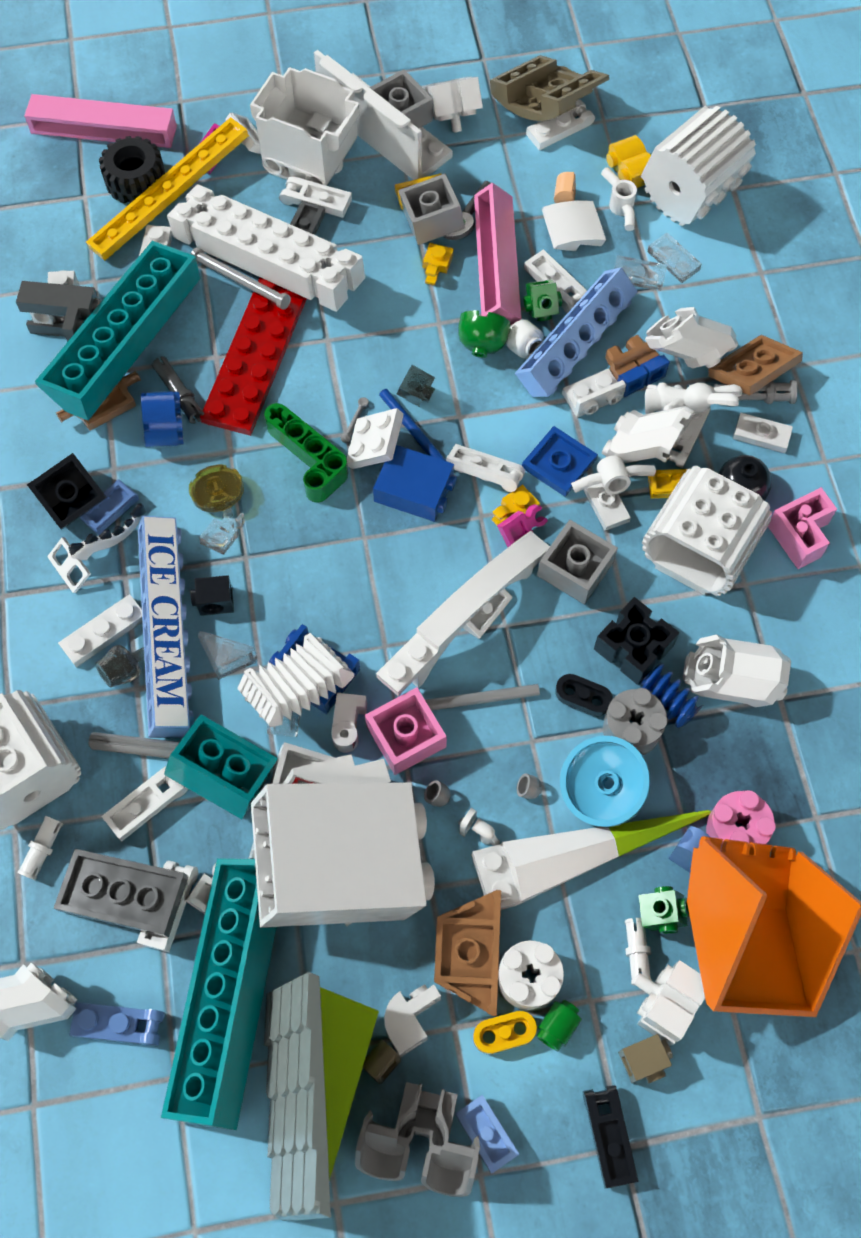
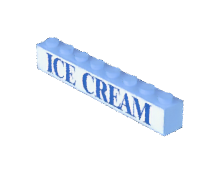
M142 516L138 526L148 738H183L194 721L193 711L188 708V700H191L192 686L191 683H187L186 673H189L190 658L185 656V647L188 644V631L183 630V621L186 619V604H182L181 595L184 594L185 590L184 578H180V570L183 567V554L178 553V545L181 543V529L177 528L176 518Z

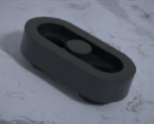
M566 674L560 677L555 688L556 697L560 702L593 716L605 715L610 702L613 700L612 693L608 688L575 674ZM571 688L574 690L575 693L573 695L566 694L565 689ZM598 699L601 701L602 705L595 706L592 703V700Z

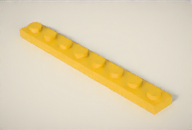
M230 117L86 241L88 247L106 261L249 136L247 129Z

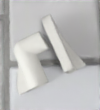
M470 808L465 817L461 818L458 823L460 825L459 834L465 837L476 820L477 811ZM478 818L471 830L480 835L481 842L485 845L491 844L493 846L500 844L499 839L495 836L494 828Z

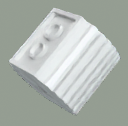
M705 105L657 145L640 176L645 182L646 193H649L651 196L650 200L657 204L656 208L658 210L661 209L666 217H671V221L680 222L678 225L684 226L685 224H691L696 218L700 220L704 218L710 211V206L712 204L716 206L720 204L727 196V191H735L743 182L741 178L752 168L750 162L756 155L754 148L756 143L754 139L751 141L749 137L751 133L748 130L745 131L742 122L738 123L736 121V116L733 115L731 117L728 115L729 111L726 109L723 112L720 111L721 107L715 106L713 109H709Z
M694 466L688 469L679 480L642 540V548L645 551L646 558L654 563L655 569L703 595L705 593H712L715 596H720L722 593L726 594L733 587L769 526L772 511L769 510V503L764 501L759 494L709 468Z
M16 690L6 695L0 694V830H4L8 826L19 823L69 791L79 781V776L81 775L80 766L35 695L30 694L28 691L22 692V690Z

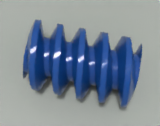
M661 663L643 679L640 686L643 685L642 688L647 689L657 697L665 710L669 709L667 713L669 720L678 717L675 726L681 728L704 705L695 706L699 699L697 695L690 699L687 698L690 691L688 687L681 691L678 689L682 682L680 679L671 683L670 679L673 673L670 671L663 675L661 672L665 665Z

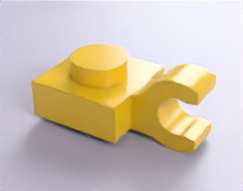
M429 243L423 259V268L426 269L425 275H427L426 284L435 286L439 272L447 274L454 248Z
M522 484L514 492L502 498L501 506L493 511L495 516L491 520L497 526L517 511L524 512L525 514L529 506L534 504L540 506V502Z

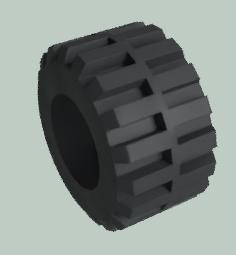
M127 136L126 139L122 140L121 138L116 139L115 143L107 145L108 149H104L101 153L102 157L99 158L100 170L108 193L112 195V198L115 200L119 199L124 204L134 201L165 174L162 157L157 146L151 144V141L148 139L142 140L139 136L135 138Z

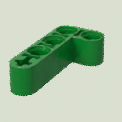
M275 403L266 408L264 415L269 434L310 467L303 477L306 497L312 502H323L347 480L348 465L346 456L286 406ZM316 450L320 451L319 453H311ZM334 466L340 467L338 469H331ZM314 484H322L319 487H312Z

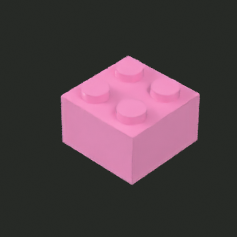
M417 687L365 715L366 727L394 775L446 748L447 736Z

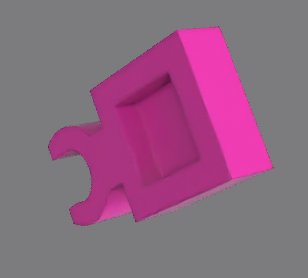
M531 505L525 514L524 512L517 511L497 525L507 547L511 546L528 532H533V527H541L547 523L548 520L545 517L540 516L535 519L536 513L542 509L541 506Z

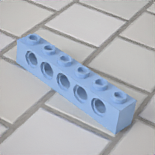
M622 267L605 271L515 372V375L532 397H548L557 390V385L560 381L572 373L573 366L587 355V350L592 344H595L602 338L604 330L616 322L617 315L631 304V299L638 291Z

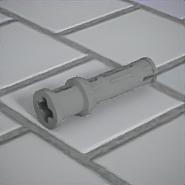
M790 380L789 383H774L772 381L752 395L742 393V396L738 398L739 401L764 400L767 404H772L773 401H789L790 404H795L797 399L796 380ZM715 384L714 387L725 386V385ZM777 391H786V393H777Z

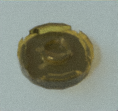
M222 464L208 466L200 470L195 475L196 478L193 482L191 480L189 484V495L194 505L207 512L224 511L234 506L244 492V483L239 472Z

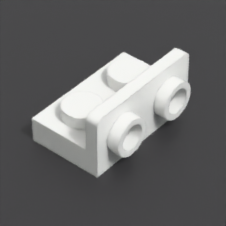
M608 368L564 387L562 395L578 418L585 414L591 415L599 408L608 404L614 405L618 403L624 396L626 384L623 380L617 382Z

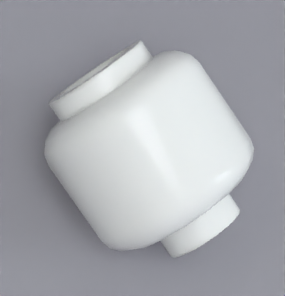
M519 320L510 326L506 345L519 357L528 359L544 341V335L539 328L528 320Z

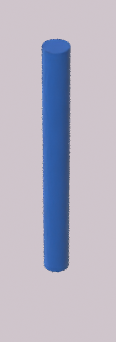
M383 389L379 396L391 410L398 408L404 414L402 424L427 455L446 461L389 390Z

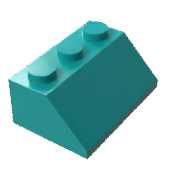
M200 714L170 754L164 775L236 817L243 819L251 807V802L261 791L278 758Z

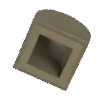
M381 1039L365 1058L363 1069L378 1084H382L401 1062V1058L394 1049Z

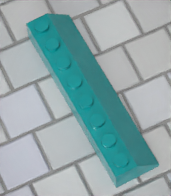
M151 241L35 380L36 385L65 412L89 421L201 279L196 256Z
M217 858L161 1118L237 1130L277 928H260L255 859Z

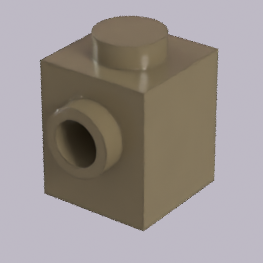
M658 1034L623 1048L618 1052L631 1083L644 1078L647 1079L648 1083H652L665 1077L664 1069L672 1066L669 1060L673 1058L671 1049L665 1039L660 1040Z

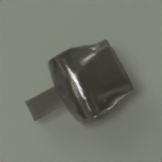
M121 645L112 647L101 660L95 663L96 669L103 681L111 688L136 680L141 674L138 662L144 660V647L133 653Z

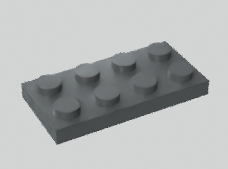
M74 849L53 909L169 937L189 876L179 871Z

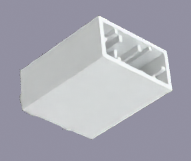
M411 783L267 784L251 802L260 928L405 920L426 907V900L432 898L435 886L434 873L429 863H421L418 841L423 839L426 833V811L422 803H414Z

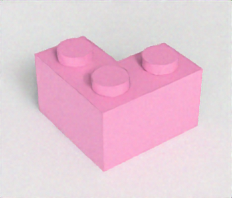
M821 487L774 511L768 528L797 569L820 559L826 551L830 542L820 528L829 524L837 508Z

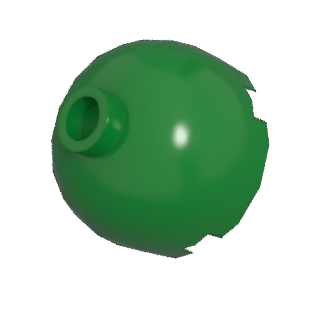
M477 310L461 313L458 336L464 347L472 351L473 356L485 358L487 354L496 353L504 347L510 332V321L507 318L488 312L487 317L479 316V311Z

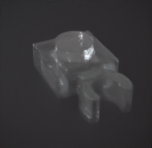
M227 508L223 512V520L219 521L214 518L199 537L200 544L224 555L239 536L238 529L245 523L244 514L240 513L237 518L233 519L232 508Z

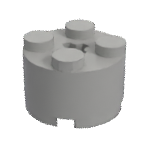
M645 688L623 691L615 696L609 704L603 722L604 736L621 738L636 747L642 755H645L656 747L667 724L665 708L660 700Z

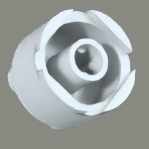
M523 941L515 944L504 954L499 966L498 987L501 995L507 1002L522 1011L531 1012L545 1008L554 1000L561 989L564 977L561 960L550 945L538 941ZM527 969H530L533 974H537L534 983H530L528 978L522 977Z

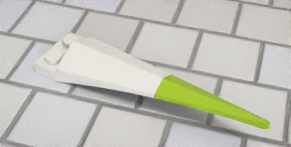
M698 811L627 822L613 827H595L505 841L502 844L473 851L471 856L484 895L495 890H501V910L520 905L617 857L708 817L711 811Z

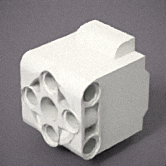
M289 67L284 76L272 72L250 104L251 114L257 125L262 165L266 171L286 180L290 176L327 186L333 175L343 169V159L358 136L356 120L360 116V103L354 100V90L343 87L334 78L305 68L298 71Z

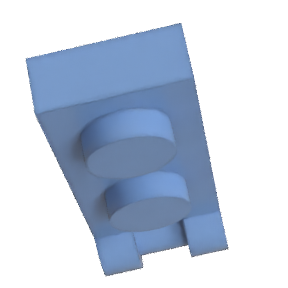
M75 1003L77 1009L73 1013L69 1036L159 1046L160 1035L157 1034L159 1022H163V1011ZM139 1020L147 1021L145 1033H137Z

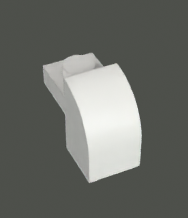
M422 985L409 994L411 1000L406 1002L399 991L388 1003L385 1011V1028L400 1058L428 1040L416 1016L441 1000V995L435 985L429 988L426 985Z

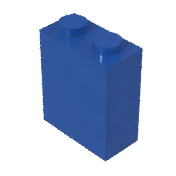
M396 445L393 460L384 463L373 487L374 502L435 522L438 514L444 513L448 498H445L448 490L453 491L457 481V475H454V464Z

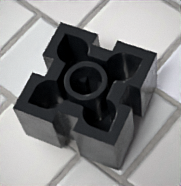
M633 597L620 611L617 622L615 623L612 620L597 636L594 650L610 663L617 659L622 663L620 671L639 685L652 671L656 660L661 661L672 649L680 632L662 618L656 623L650 618L652 610Z

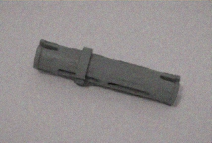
M160 357L163 364L159 358H156L152 363V368L157 372L169 391L179 392L180 407L189 422L196 423L193 416L198 422L201 421L200 415H204V412L194 400L193 392L185 387L166 357Z

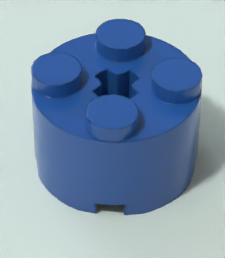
M179 392L141 393L145 447L178 446L184 444Z

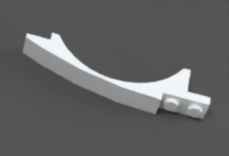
M531 531L514 542L438 607L417 628V633L376 673V677L397 696L411 683L419 688L427 679L442 653L469 620L507 586L518 580L527 579L550 546Z

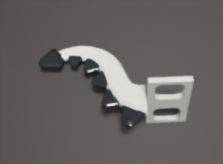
M142 503L137 504L130 513L132 518L124 521L125 526H116L112 533L109 529L99 536L91 533L81 543L69 544L66 538L62 537L48 555V559L73 593H77L91 574L82 560L87 561L93 553L117 545L128 537L139 524L141 516L146 513ZM63 545L68 552V557L61 565L55 555ZM76 565L83 573L77 585L70 578V573Z

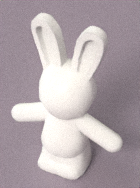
M699 382L690 385L687 389L678 384L674 387L667 386L666 383H659L658 386L649 384L645 391V413L649 414L682 406L689 407L695 411L694 413H701L709 409L712 404L739 406L738 397L742 396V388L735 384L712 387L706 383Z

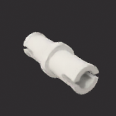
M47 816L44 817V821L34 841L30 840L28 844L30 849L17 872L18 874L36 881V877L47 855L51 856L53 852L51 847L63 823Z
M633 918L625 920L628 948L625 949L626 956L630 959L631 984L634 985L633 981L640 972L652 981L648 958L651 955V947L647 946L646 931L642 927L641 918H636L637 931L634 929Z

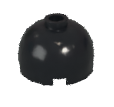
M741 455L733 457L723 464L718 473L759 494L764 501L771 490L772 476L769 469L760 459L754 456Z

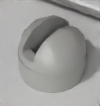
M525 773L518 781L517 794L519 797L526 799H535L542 792L540 788L542 783L537 777Z
M437 780L432 781L424 793L425 801L438 807L446 805L451 797L449 788Z

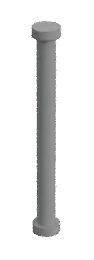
M198 247L192 250L191 255L196 256L197 264L201 263L266 297L283 310L289 306L291 301L290 295L278 293L204 254V251Z

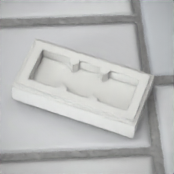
M229 113L226 120L231 117L248 131L249 136L241 143L249 151L261 154L258 132L247 117Z
M740 413L733 439L785 453L793 426Z
M602 483L584 489L604 531L630 522L631 517L619 494H608L605 492Z

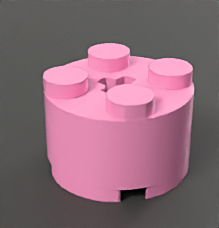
M749 790L731 792L722 797L711 811L706 826V833L710 837L722 838L723 841L730 839L767 844L775 831L774 816L770 807L755 792ZM735 823H741L743 826L737 827Z

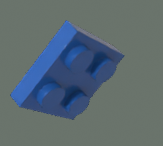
M553 426L522 462V466L525 471L566 497L573 489L571 483L583 477L597 460L598 454Z

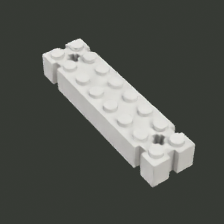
M199 184L185 196L186 203H178L167 215L173 238L188 245L194 241L196 246L204 252L309 300L316 296L319 298L320 305L336 312L348 299V289L355 291L365 279L362 255L346 248L338 251L337 245L222 194L214 196L212 190Z

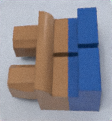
M639 335L631 337L626 342L628 351L625 353L616 345L606 351L605 358L617 382L623 380L626 384L624 398L644 388V385L648 386L666 377L670 363L664 354L660 356L654 349H650L647 342Z

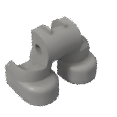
M406 1082L395 1129L375 1123L373 1121V1113L371 1110L368 1112L363 1120L356 1147L355 1166L359 1171L382 1180H402L408 1163L409 1145L413 1136L418 1135L429 1138V1151L426 1154L421 1177L422 1185L436 1193L453 1197H464L471 1193L480 1150L479 1136L474 1138L472 1145L467 1146L448 1142L458 1094L446 1092L445 1089H442L441 1095L422 1091L423 1084L416 1085Z

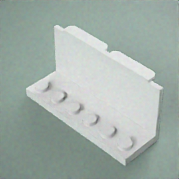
M318 50L314 52L317 73L334 78L343 87L354 90V100L360 103V116L356 120L357 135L411 179L428 177L453 157V150L423 127L418 129L407 116L374 92L354 73L351 74L330 56H325Z

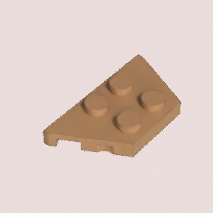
M495 890L438 916L436 930L434 982L492 1016H497L501 890Z

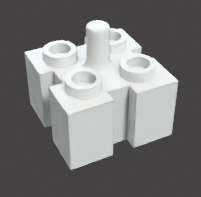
M464 77L422 86L433 98L434 120L444 121L451 119L453 133L462 131L460 115L476 114V109L483 108L478 77Z
M679 960L674 967L667 965L655 982L641 973H638L633 981L634 985L649 994V997L645 998L637 1014L642 1016L637 1025L652 1035L658 1034L660 1040L665 1039L669 1046L674 1045L675 1042L683 1038L695 1013L705 999L701 974Z

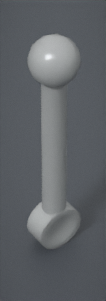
M362 397L358 400L359 407L346 433L341 435L343 443L351 441L350 435L363 409H366L369 405L367 398Z

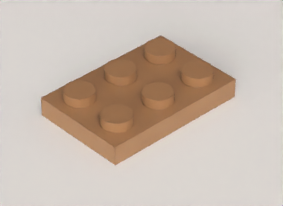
M760 335L721 359L716 366L709 368V377L722 384L738 385L742 388V393L752 395L801 363L803 352Z

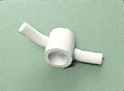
M606 167L601 175L612 185L609 203L610 210L616 215L625 216V230L632 231L635 228L633 208L637 188L629 180H620Z
M616 455L608 456L597 464L598 473L590 474L571 484L575 493L592 485L602 483L605 492L608 494H619L630 486V477L654 476L656 468L654 465H631L625 467L621 457Z

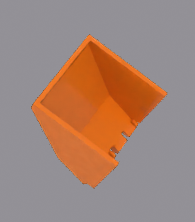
M702 836L699 841V848H693L687 905L706 1004L715 1012L816 1017L861 917V901L806 854L798 852L796 855V850L792 847L748 843L730 839L723 841L722 838Z

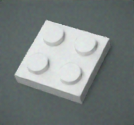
M398 408L357 419L348 449V467L356 469L393 460L404 416Z

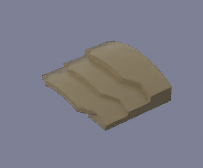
M539 55L490 79V87L493 97L512 113L533 121H547L575 108L577 100L592 93L593 88L608 81L609 75L594 70L579 74L567 67L557 66V60Z

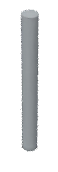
M538 684L427 699L425 701L431 711L539 696L540 691Z

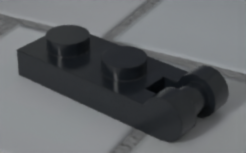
M616 1085L605 1086V1090L594 1092L593 1089L583 1091V1099L588 1113L604 1189L639 1182ZM608 1104L611 1114L600 1116L598 1106Z

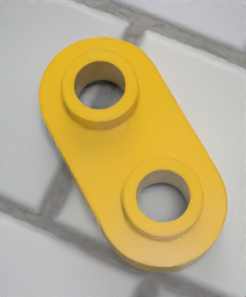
M515 1011L484 1020L474 1030V1045L484 1054H495L526 1045L533 1040L536 1034V1021L532 1015L525 1011ZM522 1023L526 1028V1032L523 1035L516 1034L514 1031L515 1024ZM492 1032L495 1036V1041L491 1044L486 1043L483 1040L484 1033Z

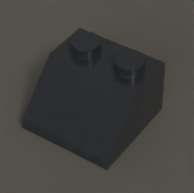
M74 453L27 484L61 530L107 498Z

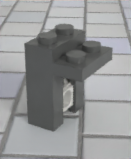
M21 281L16 299L20 312H28L32 317V320H27L26 322L30 334L62 336L66 338L67 342L101 302L94 287Z

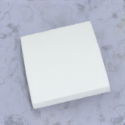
M566 201L543 207L542 213L554 249L576 251L579 245L602 246L606 241L593 201Z

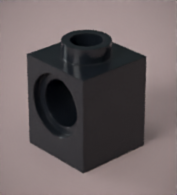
M229 575L195 579V589L190 590L192 606H197L200 616L234 612L233 587Z

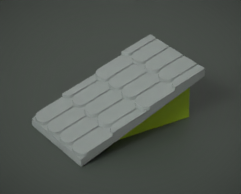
M307 972L266 994L264 1046L268 1047L266 1094L270 1099L267 1157L272 1159L270 1211L275 1218L283 1221L331 1218L329 1181L379 1013L376 1009L320 987L319 976L311 972Z

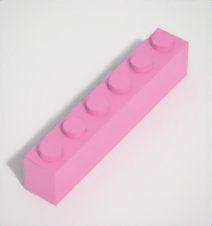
M31 94L25 112V119L31 134L116 142V139H126L127 136H131V138L139 136L142 140H150L151 144H155L157 147L171 148L177 128L173 109Z
M491 183L474 195L481 316L487 317L488 312L495 313L507 318L511 326L515 322L522 320L513 197L494 183Z

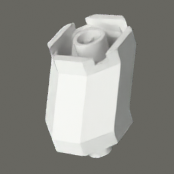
M694 307L681 308L675 311L677 316L672 319L668 315L661 318L647 330L646 334L648 337L645 338L650 349L682 358L686 365L692 369L704 365L707 368L716 366L725 353L734 350L738 346L736 334L731 326L699 316Z
M687 406L644 415L636 410L627 411L617 421L614 427L617 434L612 440L609 439L601 454L606 457L619 456L624 464L651 458H657L666 463L673 454L670 452L673 446L675 448L678 446L695 411Z
M712 635L700 638L696 643L697 646H700L695 653L690 651L686 656L683 680L691 686L689 689L692 693L701 697L744 703L756 708L773 705L776 700H782L787 694L791 660L780 649L771 645L725 639L719 635Z
M30 963L28 967L23 964L15 975L0 978V1038L9 1041L17 1030L66 1020L77 1009L74 1004L78 999L58 984L54 983L51 985L54 978L42 968H38L33 963Z

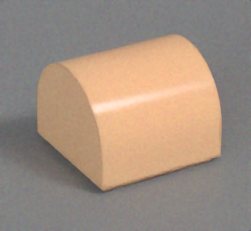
M563 172L556 178L554 202L575 201L576 176L574 172Z

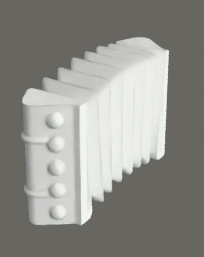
M309 633L304 636L303 647L296 644V651L291 648L290 656L284 653L283 661L275 658V665L268 662L267 669L259 665V672L251 668L245 670L238 690L245 697V700L259 713L260 718H263L270 727H275L283 724V716L291 720L292 711L300 716L302 708L310 711L311 702L320 706V696L328 699V690L336 694L335 685L344 688L353 679L354 673L335 654L331 647L322 641L321 637H314Z

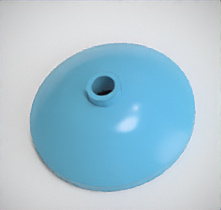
M596 736L577 745L567 756L560 775L562 797L569 810L580 820L598 827H613L631 820L646 803L651 785L649 767L640 751L629 742L614 736ZM608 779H613L614 786L607 789L605 782Z

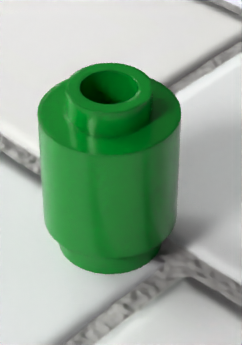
M563 999L561 1003L554 1001L539 1025L538 1029L540 1031L536 1037L545 1045L558 1052L561 1046L565 1047L581 1022L582 1019L577 1015L580 1010L567 1000Z

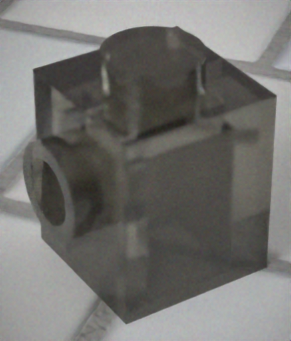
M411 365L397 391V395L420 407L423 400L426 402L430 400L435 390L431 386L435 377Z

